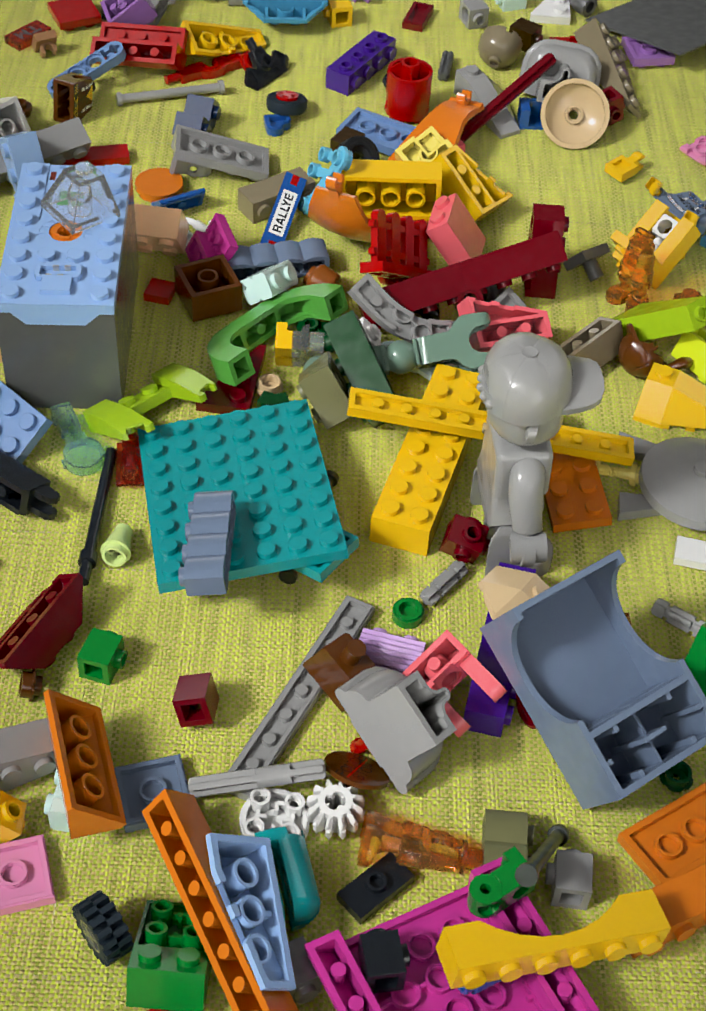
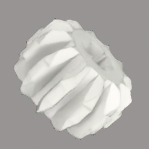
M328 778L325 782V788L315 785L313 795L308 796L306 800V807L308 808L306 817L310 823H313L315 833L325 830V837L328 840L333 836V833H338L339 837L343 840L346 837V830L356 834L358 823L363 822L365 818V811L363 810L365 800L363 795H358V788L352 786L346 788V784L339 781L338 785H333L332 781Z

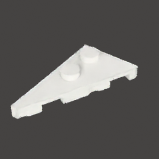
M544 0L531 12L530 21L570 25V1Z

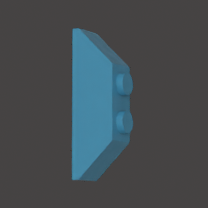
M243 0V4L263 23H270L272 25L280 23L300 25L307 24L327 7L328 0Z

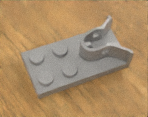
M177 124L171 143V148L173 149V158L170 165L171 174L179 173L193 177H205L211 174L212 169L226 172L229 175L246 177L252 181H261L268 178L269 148ZM194 166L197 170L191 171L190 167Z

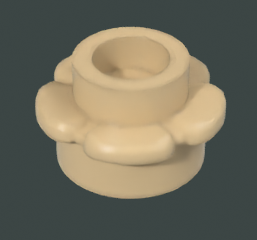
M264 374L259 378L256 388L259 395H262L264 390L277 394L283 391L284 386L279 376Z

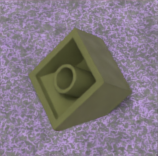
M328 351L299 374V385H297L301 397L309 399L312 404L311 412L318 424L323 422L327 430L351 417L347 416L349 391L346 387L347 381L339 372L335 361Z

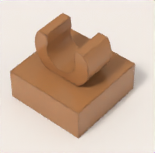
M55 30L33 34L32 48L34 53L39 52L40 56L45 58V50H51L53 56H56L57 35Z

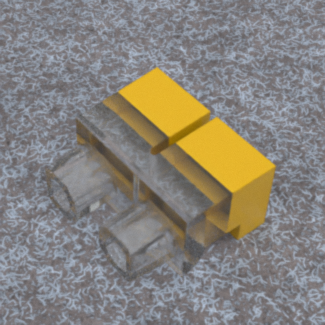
M277 322L275 365L304 367V364L311 357L323 355V336L325 333L310 332V324L305 325L301 331L288 330V322Z

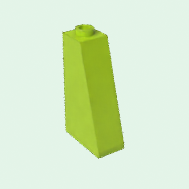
M706 296L641 303L611 319L621 321L623 336L627 334L626 324L631 323L640 341L694 332L706 326Z

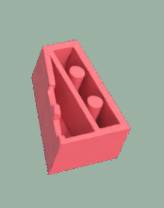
M469 296L457 305L459 317L478 312H486L490 315L491 321L489 326L484 330L473 333L469 338L472 348L478 352H489L496 341L512 333L531 332L548 339L553 337L548 313L545 310L518 305L514 307L500 304V302L476 300L475 297Z

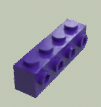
M372 31L326 68V88L349 96L395 58L397 53L395 48L396 38L390 37L383 32Z

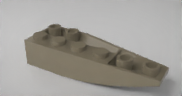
M593 18L574 32L576 41L579 44L590 47L598 55L602 65L601 86L604 89L609 86L615 88L623 96L625 110L639 118L641 117L639 109L641 105L635 96L629 72L624 62L627 58L623 51L618 48L621 44L615 35H610V30L604 22L600 24L596 18Z

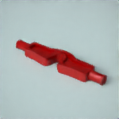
M237 52L214 57L212 66H207L201 61L184 66L182 71L176 70V73L164 75L165 83L168 85L180 81L182 84L200 79L219 78L227 72L242 68L240 64L241 53Z

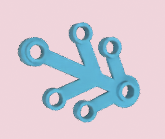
M322 146L318 153V160L325 163L331 161L332 165L327 169L321 167V164L311 162L307 170L308 177L316 179L321 177L322 179L317 186L326 188L327 176L333 177V172L341 173L342 170L347 171L350 168L353 160L352 151L348 150L346 146H340L333 152L331 148ZM313 192L300 199L299 210L304 215H308L309 203Z

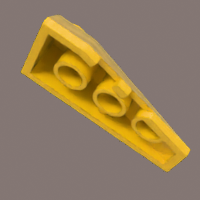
M654 362L645 381L632 420L660 429H669V425L685 427V431L694 432L695 428L706 429V386L681 370Z

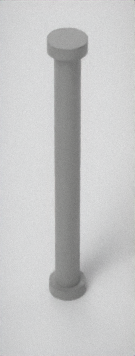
M218 80V83L126 94L116 92L117 106H123V103L187 96L188 93L194 95L214 92L225 94V85L223 80Z

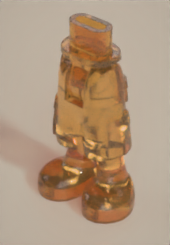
M642 227L635 229L634 235L629 239L624 257L620 261L617 275L621 283L610 286L606 291V301L612 305L626 303L625 311L641 303L649 302L647 289L651 288L653 281L655 244L653 243L654 235Z
M370 809L366 810L359 838L360 847L356 866L369 867L376 855L381 852L397 854L396 863L398 865L417 869L427 868L448 873L457 871L458 874L463 875L464 870L471 871L482 866L483 851L468 847V841L461 838L458 840L447 831L432 830L408 820H403V823L385 817L381 812Z

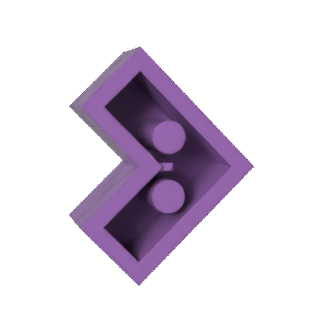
M102 0L100 2L108 22L148 25L158 16L155 6L150 0Z

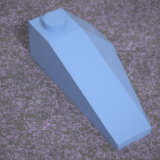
M208 833L205 837L211 874L260 990L292 991L296 989L270 838Z

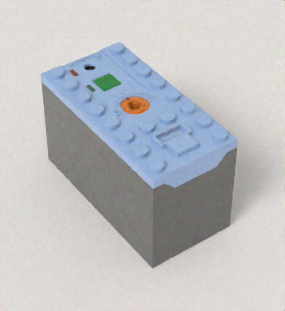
M39 162L22 163L0 268V349L6 385L35 408L88 409L105 399L118 403L120 399L124 398L139 271L132 165L88 166L50 165V163Z

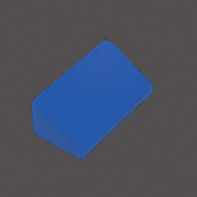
M195 189L152 202L151 205L182 209V211L202 205L205 189Z

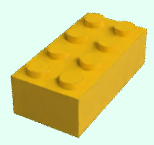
M353 159L350 168L347 171H341V174H344L342 192L357 196L368 219H371L372 210L383 209L386 215L387 213L397 212L400 218L402 216H411L413 220L424 219L429 221L434 203L441 197L442 162Z

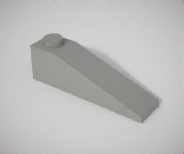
M468 65L456 70L453 92L456 96L458 92L462 93L463 89L472 91L471 100L483 103L485 107L503 92L476 65ZM509 104L486 123L500 139L520 134V128Z

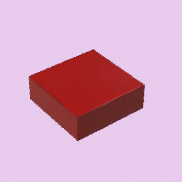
M152 278L143 293L144 301L169 306L176 293L175 282Z

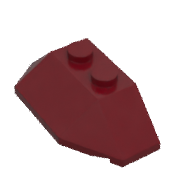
M80 573L59 574L52 581L50 587L43 590L0 638V669H46L55 662L56 655L64 645L72 641L75 636L74 633L82 624L83 577Z

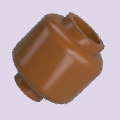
M324 264L317 267L314 265L307 272L303 283L305 285L321 283L340 285L341 275Z

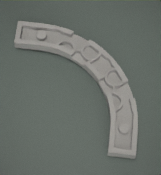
M369 273L347 292L374 322L394 336L412 343V339L446 332L451 329L455 322L430 318L426 320L415 316L413 312L393 300ZM510 287L506 288L494 300L502 305L526 307V304Z

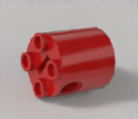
M405 57L393 60L388 65L385 111L389 118L400 122L419 124L429 114L433 69L426 61L415 57Z

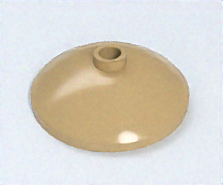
M571 78L556 84L545 96L540 110V120L545 134L556 145L567 149H581L595 143L605 132L610 118L609 103L604 92L593 82L581 78ZM571 111H575L577 113V118L575 120L569 117V113Z

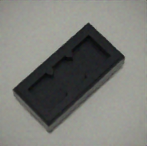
M390 851L337 892L336 899L361 925L414 882L415 875Z

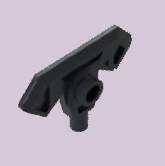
M252 37L244 41L250 50L248 55L252 62V68H246L244 84L246 87L258 91L288 71L289 58L286 54L273 50L270 56L261 45L257 46Z

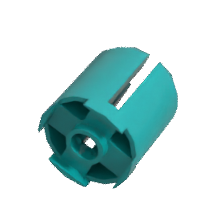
M287 827L270 828L254 833L255 837L270 838L276 876H278L277 882L284 921L283 900L291 931L304 928L319 914L321 901L303 830H301V835L288 834Z

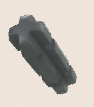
M445 50L442 53L437 76L440 81H448L454 57L452 51L448 52Z

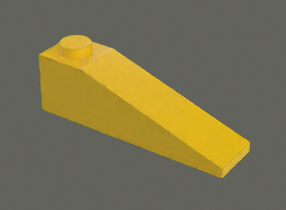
M183 20L180 26L188 30L185 50L188 57H215L249 51L244 41L251 37L257 46L261 45L262 48H265L267 45L260 29Z

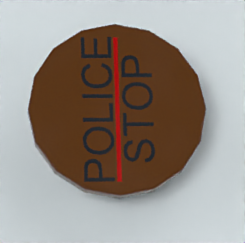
M334 751L327 754L324 759L326 771L335 779L346 784V788L352 786L365 790H381L388 786L390 778L383 767H380L377 762L368 757L346 751Z

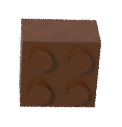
M224 254L174 266L175 291L193 322L242 310V284Z

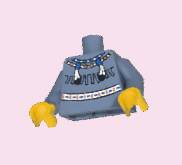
M652 176L645 184V188L649 190V193L656 200L658 199L670 208L668 211L674 214V216L679 219L685 217L694 223L701 233L700 237L703 236L706 231V200L702 201L690 191L676 194L667 193L662 188L663 184L661 181Z

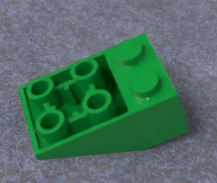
M165 899L147 900L127 966L126 1007L170 1011H204L212 965L183 903L171 902Z

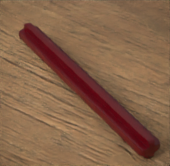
M552 53L544 55L487 104L484 110L473 116L464 126L460 139L463 142L467 141L553 67L557 62L555 56Z

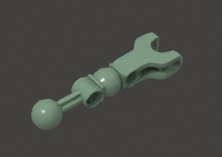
M486 312L461 315L455 320L451 329L446 332L412 339V343L406 340H396L391 342L386 348L385 344L372 347L386 375H390V371L396 374H406L415 367L416 369L435 367L437 363L443 365L454 364L460 369L478 372V368L484 364L488 352H478L473 349L469 338L473 333L484 330L489 326L491 321L490 315ZM321 355L311 357L304 364L302 372Z

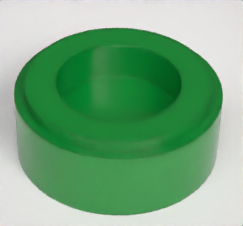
M402 598L395 602L392 610V619L397 626L404 629H413L422 623L424 608L418 600Z

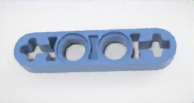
M112 41L56 77L72 72L91 77L94 81L125 60V49L121 42ZM96 62H102L98 67H91ZM51 79L47 84V89L53 99V79Z

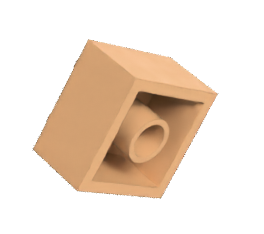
M134 204L138 251L152 253L153 250L162 251L163 254L168 256H177V253L185 254L189 224L182 209Z

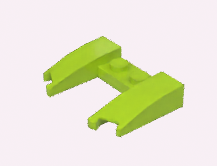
M171 363L151 374L154 383L142 387L141 392L135 396H126L120 399L118 403L105 399L82 412L90 432L127 441L129 440L128 435L136 431L135 428L146 430L147 433L155 430L153 422L142 416L145 412L171 398L203 403L207 400L203 390L216 391V384L193 369Z

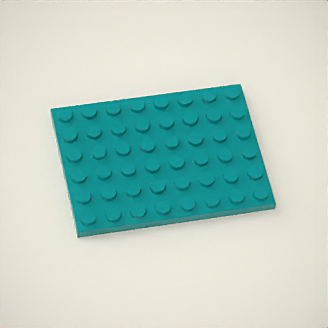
M307 399L292 400L287 403L264 405L253 409L235 410L225 414L207 415L197 419L154 425L155 430L148 433L146 430L137 429L156 577L160 594L185 589V586H180L178 572L179 567H184L182 545L187 544L185 524L190 522L188 503L193 501L195 492L233 490L236 504V519L231 549L229 581L349 559L347 544Z

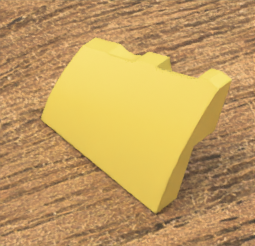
M430 126L418 137L414 138L412 136L395 150V159L397 161L432 162L441 152L453 145L448 139L444 140L433 126Z

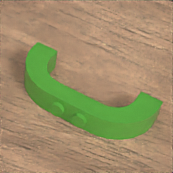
M321 283L284 291L265 300L219 330L207 345V352L217 379L225 384L237 386L255 374L249 351L276 334L277 322H288L289 326L306 318L332 321L346 312L349 307L343 286Z

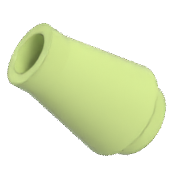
M124 523L116 525L114 531L102 544L100 551L102 559L106 564L119 567L130 559L133 530L129 525Z

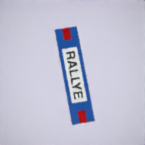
M286 171L260 243L274 245L285 241L305 187L306 179Z

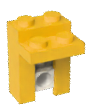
M658 199L627 236L616 229L610 237L616 244L614 247L615 251L612 254L613 258L618 262L615 266L626 275L629 272L635 275L633 279L644 288L649 285L655 290L701 235L694 223L685 217H682L680 220L668 211L670 208ZM672 227V229L668 233L664 234V231L666 229Z

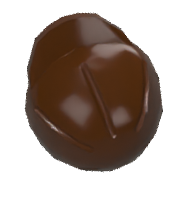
M631 323L626 324L627 334L620 343L618 357L621 366L628 374L634 377L647 378L654 362L678 370H688L691 368L693 360L690 357H680L669 364L664 362V359L654 352L658 349L659 345L654 347V342L640 341Z

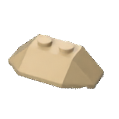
M498 565L478 583L480 591H483L484 601L490 617L493 620L550 588L536 573Z

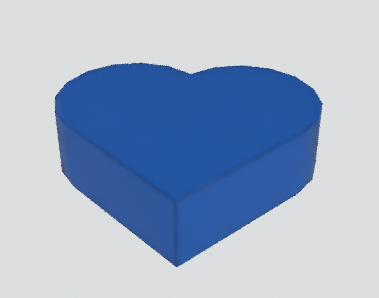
M278 114L263 115L265 130L270 136H280L284 131L291 128L290 116Z

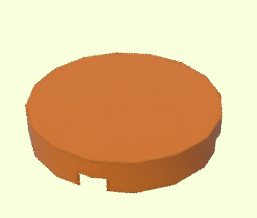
M168 168L145 170L135 180L136 193H139L140 198L151 203L183 193L184 183L182 176L179 173L171 174Z

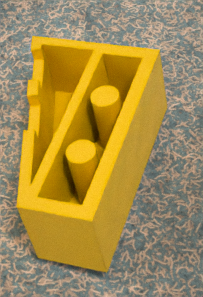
M457 145L441 152L432 161L442 162L441 191L443 194L450 196L457 193L476 223L498 210L514 196L509 191L505 193L495 184L496 179L492 176L487 177L477 168L479 164Z

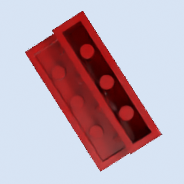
M102 22L100 36H92L90 54L112 41H119L125 49L126 58L117 66L182 71L188 57L185 53L188 30L183 27Z

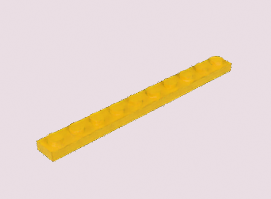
M351 387L347 416L483 440L482 427L483 423L487 420V411ZM561 425L556 436L550 439L553 453L625 466H632L635 459L634 438Z

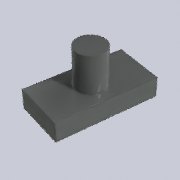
M603 243L574 255L564 262L563 265L566 271L583 266L590 282L604 275L597 259L611 251L607 243Z

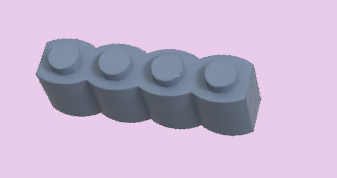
M308 238L300 242L286 240L274 245L270 243H257L250 247L238 245V250L231 260L228 261L239 281L286 260L291 261L296 269L297 278L306 276L307 272L314 265L316 267L321 264L328 267L330 265V258L324 240L320 238Z
M233 490L195 492L193 501L188 503L190 522L185 524L187 544L182 545L184 567H179L180 586H185L187 596L227 594L236 519Z

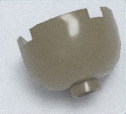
M493 25L485 28L479 40L478 51L480 58L492 68L502 69L511 66L518 59L523 46L521 37L515 31L513 33L506 31L507 27Z

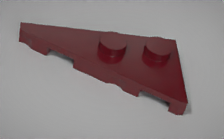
M260 344L249 353L255 374L237 386L228 385L218 380L215 383L217 390L206 391L207 400L203 403L196 402V411L225 414L235 410L251 409L257 390L256 385L259 382L266 357V345Z

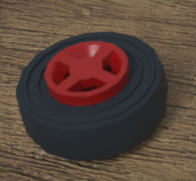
M275 91L268 94L266 106L268 111L274 114L296 116L305 113L307 98L303 94L294 91Z

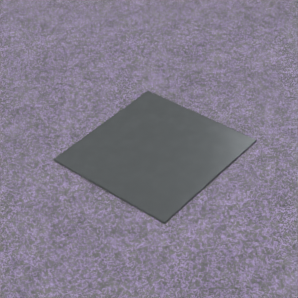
M632 0L585 19L586 22H589L596 18L600 24L604 22L608 29L679 56L706 45V0Z

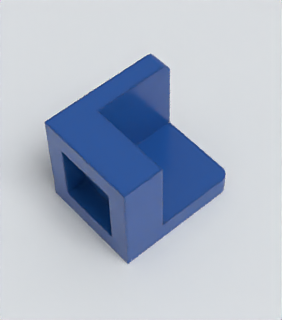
M520 97L517 112L520 129L543 130L540 120L542 102H537L536 98Z

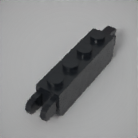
M0 451V505L17 515L33 513L41 517V519L54 520L57 517L58 511L51 504H57L60 501V493L50 487L51 481Z

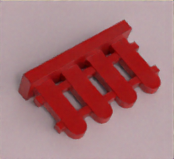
M383 209L372 210L371 219L368 220V226L371 227V247H368L371 262H360V273H369L372 276L404 281L431 272L432 270H427V265H430V259L427 258L428 239L430 238L425 232L427 222L424 219L414 221L411 216H402L400 218L397 212L387 213L386 215Z

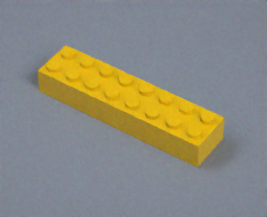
M437 363L422 400L477 410H484L485 407L479 397L480 392L476 388L477 384L480 383L477 380L479 373ZM410 427L372 513L369 541L427 557L472 438Z

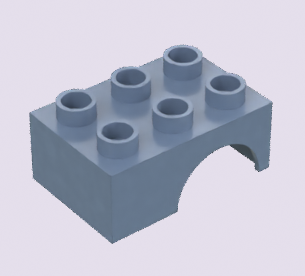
M620 550L611 553L480 628L583 810L622 800L706 745V697L683 658H666L652 650L637 635L623 612L617 592V574L621 565L626 560Z

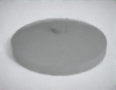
M677 437L656 444L646 453L640 467L639 485L643 496L666 519L683 527L706 531V440L694 437Z

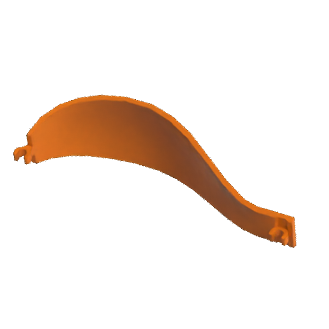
M463 89L462 93L458 92L456 97L452 96L449 100L435 107L401 145L412 136L416 138L430 126H433L444 140L448 139L453 146H458L464 126L470 118L484 110V104L472 101V91ZM395 151L387 160H396ZM333 172V177H326V188L321 186L315 187L309 203L308 217L312 222L330 232L356 241L371 243V227L368 226V220L370 219L366 217L357 196L342 192L344 174Z

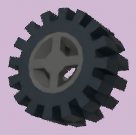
M103 891L95 892L72 907L73 916L77 920L76 924L81 929L83 938L87 940V945L94 951V955L103 965L105 964L108 967L132 951L134 943L132 935L128 932L129 928L123 922L120 912H117L115 904L112 901L110 902L109 897Z

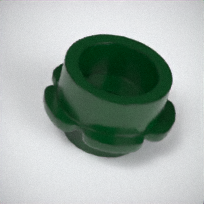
M680 761L659 775L661 783L666 785L672 792L680 793L683 789L688 790L693 784L692 770L684 761Z

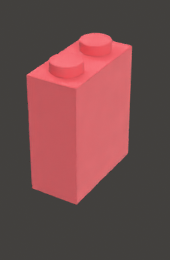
M457 193L450 196H442L435 201L425 232L447 264L452 265L482 255L486 237Z

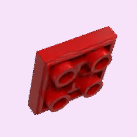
M57 0L47 2L48 10L60 30L71 31L77 27H93L95 24L102 23L101 14L92 0Z

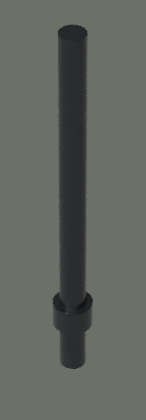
M113 447L106 449L85 546L79 553L78 565L80 568L78 573L83 577V586L89 584L91 571L96 567L98 559L96 549L118 453Z

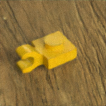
M639 151L634 152L628 158L620 155L606 163L604 171L619 182H623L643 168L639 161L644 159L645 155Z

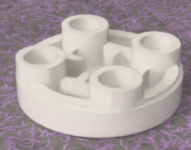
M280 788L254 789L240 811L239 828L241 835L255 837L254 833L270 828L287 827L288 834L301 835V830H303L306 839L310 821L306 817L308 808L306 807L304 796L298 792H291Z

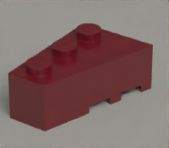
M533 203L528 240L559 230L565 249V237H563V234L568 232L569 217L565 216V207L562 205ZM546 269L537 271V277L524 281V297L555 299L558 273L561 272V269L547 273Z

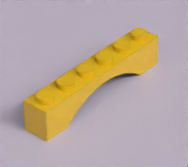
M653 889L618 895L612 906L599 919L582 929L562 935H521L498 929L479 920L443 927L435 948L450 989L465 987L470 990L481 987L486 982L496 980L511 982L522 975L532 973L546 975L554 972L557 968L567 966L582 968L589 965L592 961L602 959L616 961L627 954L638 952L644 955L651 954L662 947V943L671 927Z

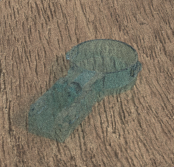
M69 401L51 406V421L57 427L61 438L65 440L66 444L63 448L64 459L61 460L64 469L79 476L94 474L102 467L103 458L105 457L101 444L96 439L87 437L85 432H82L81 424Z

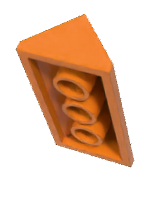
M47 689L44 692L47 722L70 838L74 839L123 828L127 823L101 708Z

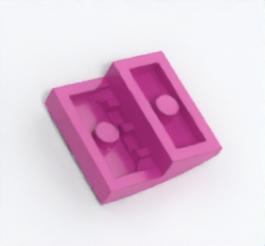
M215 213L205 232L197 230L194 232L185 251L190 262L224 254L227 261H230L239 247L225 215Z

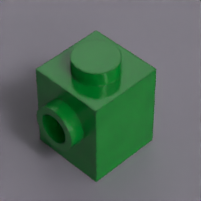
M92 628L77 656L79 677L110 686L118 669L122 670L127 661L128 652L124 649L123 636L113 631Z

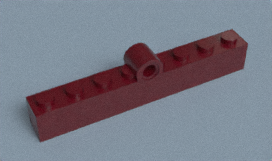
M559 230L382 288L393 300L411 312L422 310L423 314L437 310V304L446 301L448 306L454 304L457 310V305L464 300L465 295L484 301L483 294L488 293V287L496 285L497 289H502L513 285L511 281L513 279L521 277L522 281L537 277V271L546 269V272L550 273L562 269L561 263L566 262L568 258ZM358 305L362 317H365L371 324H375L379 329L382 328Z

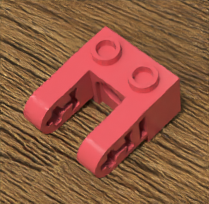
M448 630L436 639L402 673L409 676L418 670L431 689L438 690L445 687L450 692L468 675L495 703L507 692L501 683ZM446 702V714L457 729L453 733L460 738L471 726Z

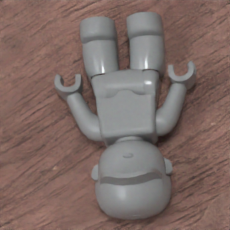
M517 332L506 335L496 341L487 353L484 364L478 368L480 374L477 376V380L480 383L477 384L476 388L480 392L479 397L487 409V420L483 423L482 427L484 438L482 449L477 459V467L473 472L470 502L472 505H482L485 515L483 525L489 527L486 538L490 539V543L488 546L485 576L502 562L536 569V574L541 577L549 571L553 558V545L547 538L546 533L542 531L543 495L549 489L553 464V450L550 439L556 436L560 430L564 415L588 411L600 404L605 386L601 368L596 361L589 358L566 355L560 345L546 337L531 332Z

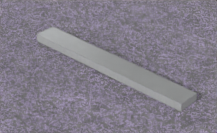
M348 595L345 597L228 772L277 764L324 692L304 668V662L344 633L350 634L353 639H358L363 627L367 626L374 615V606ZM253 790L229 794L247 801Z

